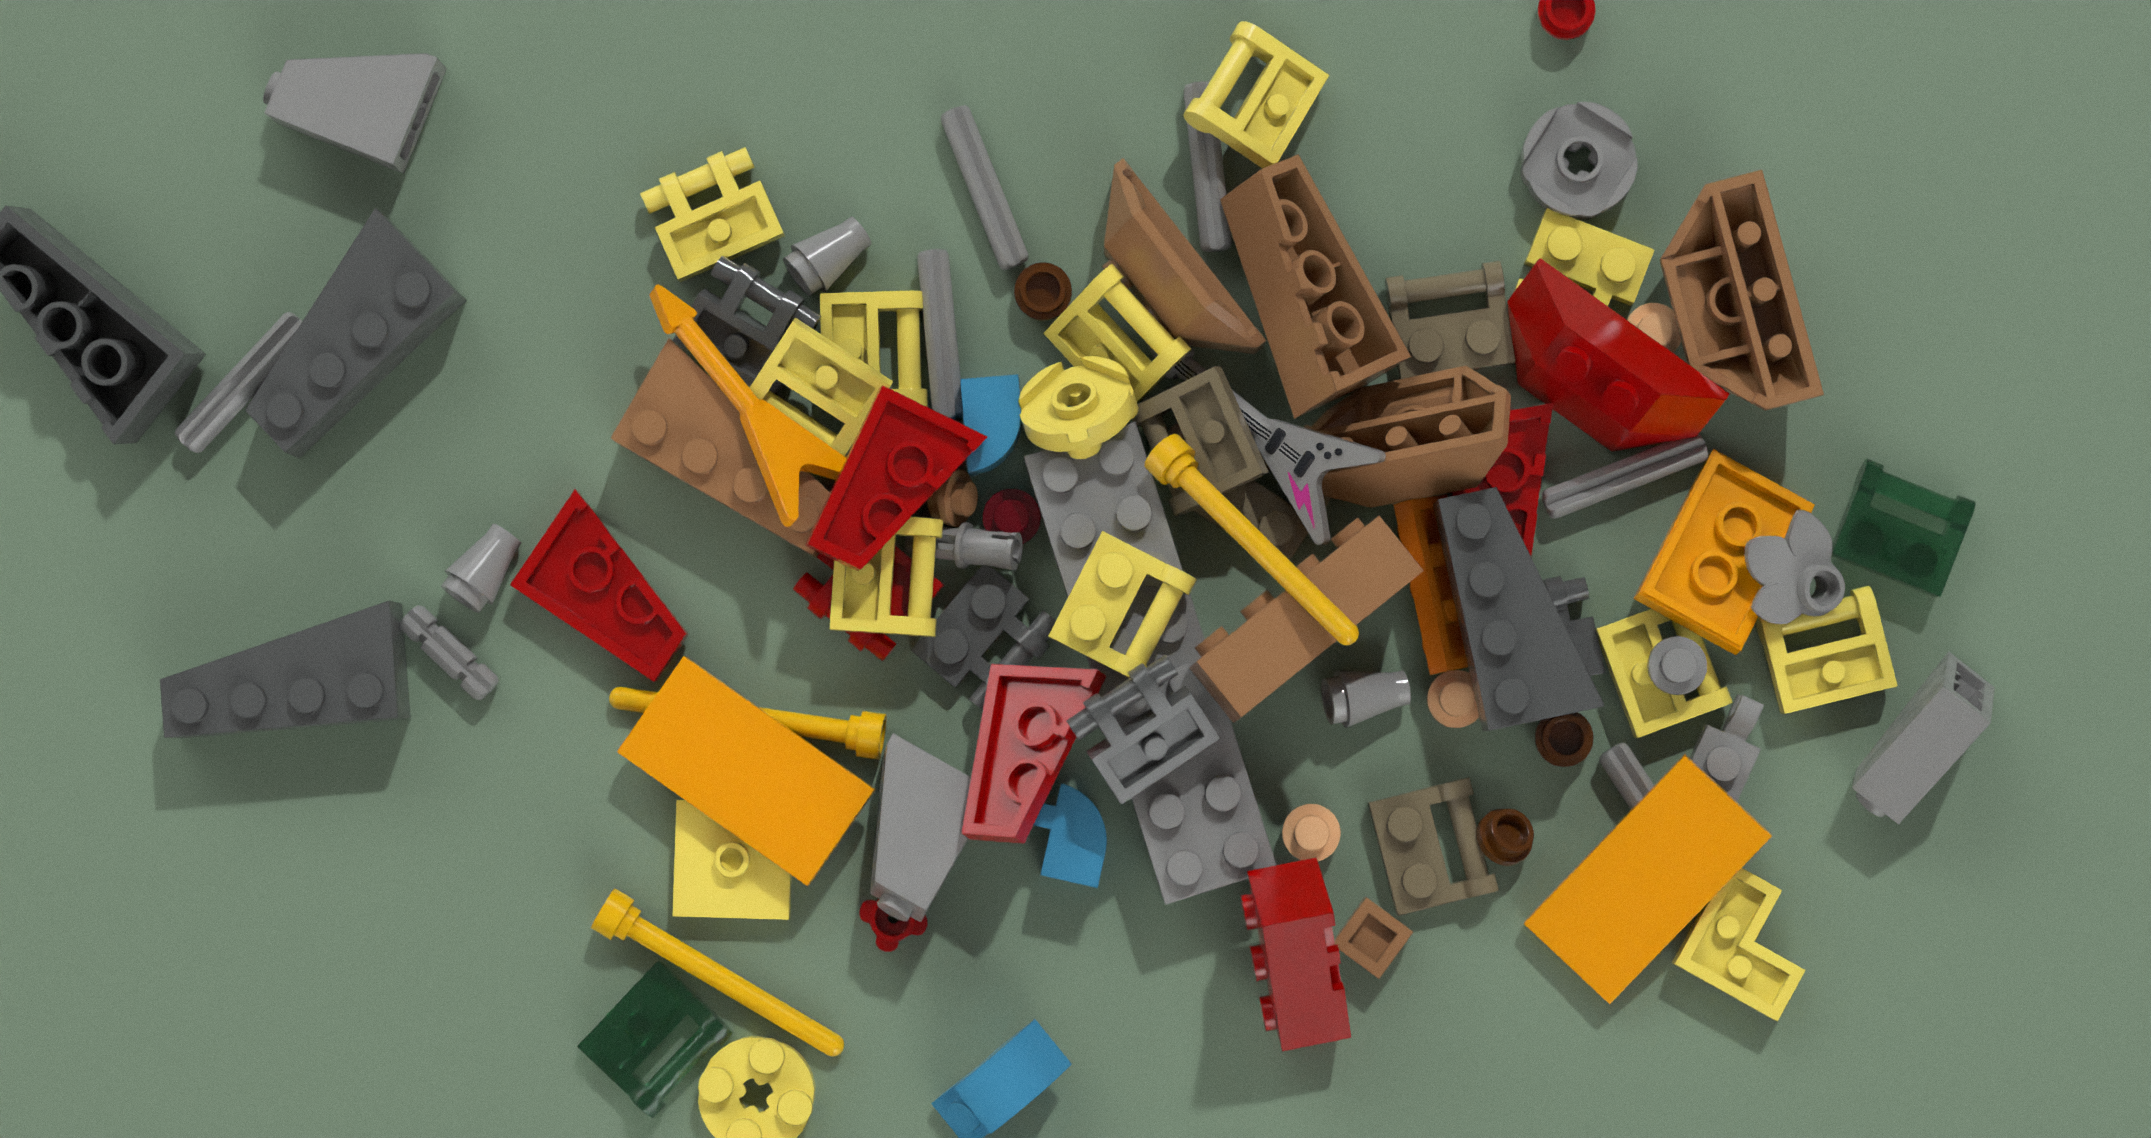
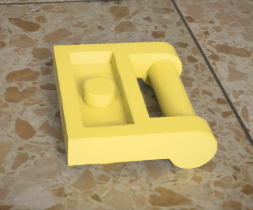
M1241 21L1230 36L1232 46L1200 98L1192 99L1183 116L1186 122L1193 128L1204 133H1211L1263 169L1278 163L1329 75L1260 27L1250 22ZM1257 57L1265 62L1266 65L1233 118L1220 108L1250 58Z
M1111 264L1093 279L1043 334L1073 366H1083L1080 357L1085 356L1105 357L1119 363L1126 370L1138 404L1192 349L1180 336L1174 339L1121 282L1124 276ZM1104 297L1158 354L1153 361L1142 352L1098 304Z
M922 291L820 293L821 335L880 373L879 312H896L898 389L891 390L928 407L927 389H921L919 311H923Z
M794 318L749 388L758 399L768 402L845 456L854 443L879 388L882 385L890 388L893 381L802 321ZM777 379L843 422L844 425L838 434L771 392L769 389L774 381Z
M910 517L859 571L834 560L829 629L936 637L937 619L931 618L936 538H942L943 520ZM896 535L913 537L908 616L890 615Z
M1102 531L1048 637L1130 678L1128 672L1141 663L1147 667L1146 665L1183 593L1189 595L1197 579ZM1146 575L1162 584L1124 655L1110 648V645Z
M1870 586L1852 589L1850 596L1844 597L1836 608L1822 616L1801 614L1788 624L1769 623L1758 616L1755 622L1760 641L1764 647L1780 714L1791 713L1898 686L1876 599ZM1855 618L1859 623L1862 635L1787 653L1783 636Z
M1653 609L1595 629L1599 646L1634 738L1648 735L1733 703L1727 686L1722 688L1720 686L1703 638L1672 621L1676 635L1693 640L1703 650L1707 660V672L1703 682L1697 687L1699 696L1687 701L1683 694H1667L1653 684L1647 669L1648 657L1654 646L1663 640L1658 625L1671 620Z

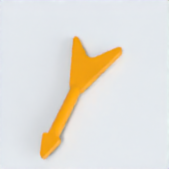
M657 284L649 296L663 331L666 334L675 333L739 411L741 424L781 523L785 527H791L799 516V472H810L836 480L846 457L768 402L758 399L695 322L696 310L666 288Z

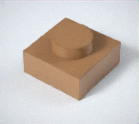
M1364 897L1335 936L1334 941L1335 945L1338 944L1341 952L1380 979L1413 931L1370 899Z

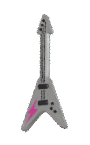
M1146 343L1153 357L1156 358L1158 354ZM1191 348L1192 350L1165 376L1168 379L1181 378L1183 381H1186L1206 371V369L1192 359L1194 349ZM1232 390L1261 455L1314 543L1317 545L1328 544L1330 542V533L1322 489L1324 476L1329 471L1335 469L1381 463L1385 461L1386 454L1375 448L1288 422L1268 419Z

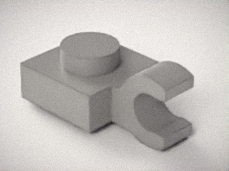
M1738 694L1731 705L1722 729L1718 730L1704 724L1690 756L1693 762L1737 802L1761 748L1745 741L1753 730L1764 704Z

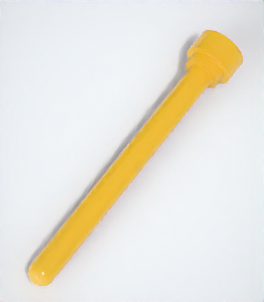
M1178 434L1169 435L1153 448L1146 458L1144 466L1161 484H1170L1173 488L1181 486L1340 644L1351 645L1357 641L1359 636L1357 626L1197 470L1199 463L1194 459L1195 451Z
M616 687L610 692L609 702L612 707L618 710L644 713L658 692ZM759 707L801 737L845 743V749L856 751V757L880 760L886 733V714L863 711L861 716L850 715L849 720Z
M616 888L613 889L596 916L591 929L610 940L613 936H616L624 941L628 936L824 1054L834 1057L842 1053L844 1040L840 1035L640 917L642 911L633 906L635 900Z

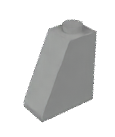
M427 53L286 60L281 73L274 72L267 83L263 96V102L267 104L264 113L277 124L404 173L447 68L437 57Z
M1948 652L1857 767L1852 788L1857 792L1856 797L1858 801L1872 814L1878 817H1883L1886 814L1899 825L1991 723L1995 687L1952 653Z
M894 733L886 745L882 758L870 894L879 898L877 902L878 907L890 916L901 921H908L909 917H912L921 922L969 839L961 834L971 777Z

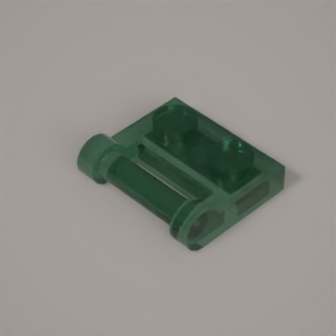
M1866 458L1859 469L1854 482L1853 492L1833 540L1831 556L1932 597H1941L1973 516L1976 502L1961 495H1957L1955 499L1887 473L1883 471V464ZM1878 493L1945 520L1942 535L1871 507L1870 504L1874 494Z
M659 960L577 1047L615 1082L639 1109L649 1117L654 1118L665 1107L663 1099L716 1043L722 1046L734 1032L706 1003ZM689 1015L698 1024L699 1028L659 1071L645 1083L634 1071L681 1021Z

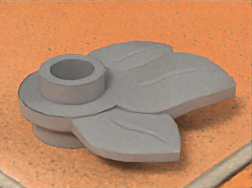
M1796 510L1785 538L1779 536H1759L1746 543L1744 557L1746 568L1752 578L1762 586L1753 600L1751 609L1761 619L1769 623L1788 624L1801 614L1822 616L1836 608L1843 599L1845 582L1842 574L1831 563L1832 538L1826 527L1813 514L1805 510ZM1814 578L1816 582L1815 592L1812 595H1810V584L1812 579Z

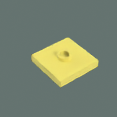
M676 800L672 916L789 920L791 914L792 875L686 800Z

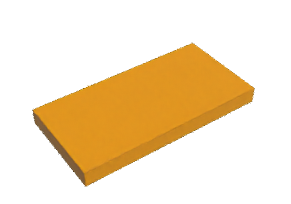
M686 656L682 657L617 751L620 755L806 886L812 883L876 791L868 783Z
M1684 754L1524 921V925L1604 1000L1611 1004L1772 837V834Z

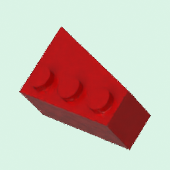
M1317 857L1247 871L1251 893L1240 895L1247 930L1258 929L1260 944L1250 946V953L1256 981L1267 979L1269 995L1259 997L1265 1031L1277 1030L1282 1052L1351 1038L1345 989L1339 970V964H1341L1338 944L1335 945L1332 926H1336L1335 917Z

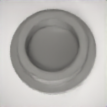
M1674 636L1666 638L1654 646L1648 657L1647 669L1651 681L1658 689L1667 694L1682 695L1692 692L1703 682L1707 672V660L1703 650L1696 642L1686 637Z

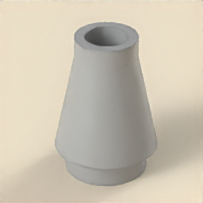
M851 216L839 225L791 245L792 252L783 258V263L796 284L803 292L811 296L819 289L822 292H826L856 257L871 245V240L862 225Z
M492 524L485 535L444 571L448 577L441 585V588L464 606L479 613L486 603L493 604L512 558L521 542L502 527Z
M1335 671L1333 677L1322 679L1321 682L1322 704L1326 718L1331 725L1342 723L1344 727L1348 728L1393 708L1409 705L1411 701L1410 685L1404 671L1392 673Z

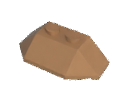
M1122 158L1114 165L1104 241V255L1109 261L1102 265L1103 270L1113 264L1124 276L1121 282L1128 289L1131 288L1144 307L1174 339L1180 336L1188 346L1256 354L1264 347L1266 339L1141 182L1129 164Z
M1763 170L1705 184L1659 260L1687 363L1724 390L1765 411L1823 396L1824 392Z
M1466 365L1359 388L1328 409L1311 427L1306 424L1304 428L1381 450L1386 454L1385 461L1329 471L1322 480L1323 495L1372 508L1478 487L1508 444L1511 395L1507 389L1494 384L1488 378Z

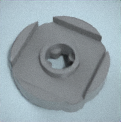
M1577 102V104H1566L1560 108L1556 107L1543 114L1527 134L1521 150L1520 177L1528 187L1531 196L1543 208H1549L1556 213L1572 218L1589 220L1613 208L1631 188L1638 169L1635 146L1632 142L1633 136L1628 125L1618 114L1600 104ZM1581 146H1584L1591 151L1588 161L1594 165L1591 173L1581 170L1575 175L1567 169L1569 161L1563 157L1566 149L1576 152Z

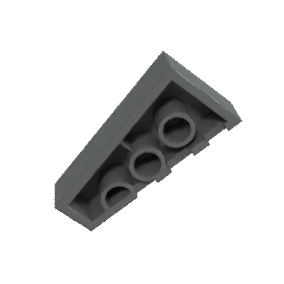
M6 205L0 212V292L14 311L20 312L37 335L35 339L48 356H52L72 382L70 387L82 403L88 404L103 424L101 429L113 444L137 443L202 361L206 353L31 208Z
M375 208L245 411L285 453L300 459L467 300L391 220Z
M1497 487L1438 499L1433 504L1482 732L1604 707L1605 705Z
M389 600L160 679L164 738L182 739L411 719L405 636L399 625L403 619L402 604Z

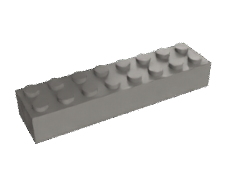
M1136 422L1127 424L1118 434L1103 442L1098 453L1086 459H1074L1069 456L1068 452L1049 450L1024 456L1025 465L1067 598L1102 531L1166 564L1182 570L1153 476L1144 466L1147 457ZM1146 575L1110 648L1121 654H1126L1162 584L1160 581ZM1184 593L1146 666L1166 655L1179 675L1159 687L1162 693L1167 698L1186 686L1220 739L1131 798L1165 905L1248 879L1247 871L1276 865L1231 720L1189 669L1190 666L1201 658L1195 647L1205 639L1191 595ZM1086 656L1090 669H1098L1107 676L1098 693L1100 697L1129 679ZM1142 698L1114 718L1122 728L1149 710L1150 707L1145 699Z

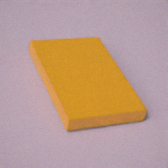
M1713 449L1708 454L1706 461H1704L1633 599L1726 651L1737 655L1742 650L1758 618V615L1752 611L1751 606L1757 592L1762 588L1752 578L1746 568L1744 558L1746 543L1759 536H1779L1785 538L1796 510H1805L1811 513L1815 504Z

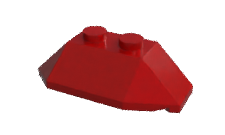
M1541 258L1537 260L1507 301L1518 385L1544 404L1554 403V411L1611 452L1696 437L1730 395V393Z

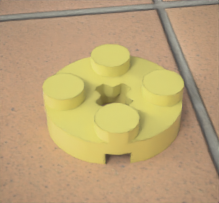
M1100 356L1080 357L1083 366H1074L1065 370L1062 362H1058L1044 368L1026 383L1020 392L1018 402L1021 408L1020 418L1025 433L1033 444L1049 451L1068 452L1069 456L1074 459H1086L1098 453L1103 442L1118 434L1137 415L1139 407L1126 370L1119 363Z
M760 1036L743 1037L727 1044L710 1059L699 1079L698 1105L706 1127L715 1138H797L804 1130L813 1112L816 1090L815 1080L808 1063L795 1048L773 1038ZM754 1079L755 1083L759 1086L768 1083L772 1087L773 1093L766 1098L769 1108L759 1111L755 1105L748 1107L744 1105L741 1097L747 1093V1088L744 1084L747 1080Z

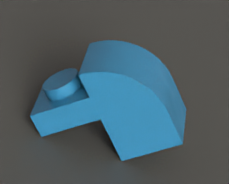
M1018 374L960 379L964 425L987 436L982 444L967 457V469L970 476L984 474L998 467L1009 457L1019 440L1022 421L1020 418L1021 408L1018 402L1020 396Z
M1061 783L1056 806L1045 804L1044 802L1034 823V826L1051 829L1040 875L1098 888L1107 846L1106 829L1103 819L1094 803L1086 795L1071 786Z
M1034 1019L1000 1045L975 1069L943 1092L931 1104L959 1138H983L989 1133L992 1134L1034 1100L1065 1072L1072 1063L1036 1019Z

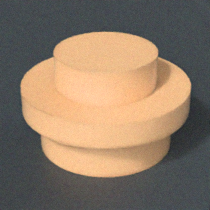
M1647 303L1636 308L1627 318L1630 323L1672 353L1679 347L1681 338L1674 312L1670 307L1660 303Z
M1462 670L1447 671L1436 677L1429 686L1427 706L1433 718L1440 724L1450 728H1462L1474 723L1479 718L1470 673Z
M1305 804L1295 808L1288 814L1283 823L1282 838L1284 845L1294 857L1300 860L1317 857L1318 861L1324 860L1336 850L1340 841L1341 831L1337 818L1329 809L1318 804Z

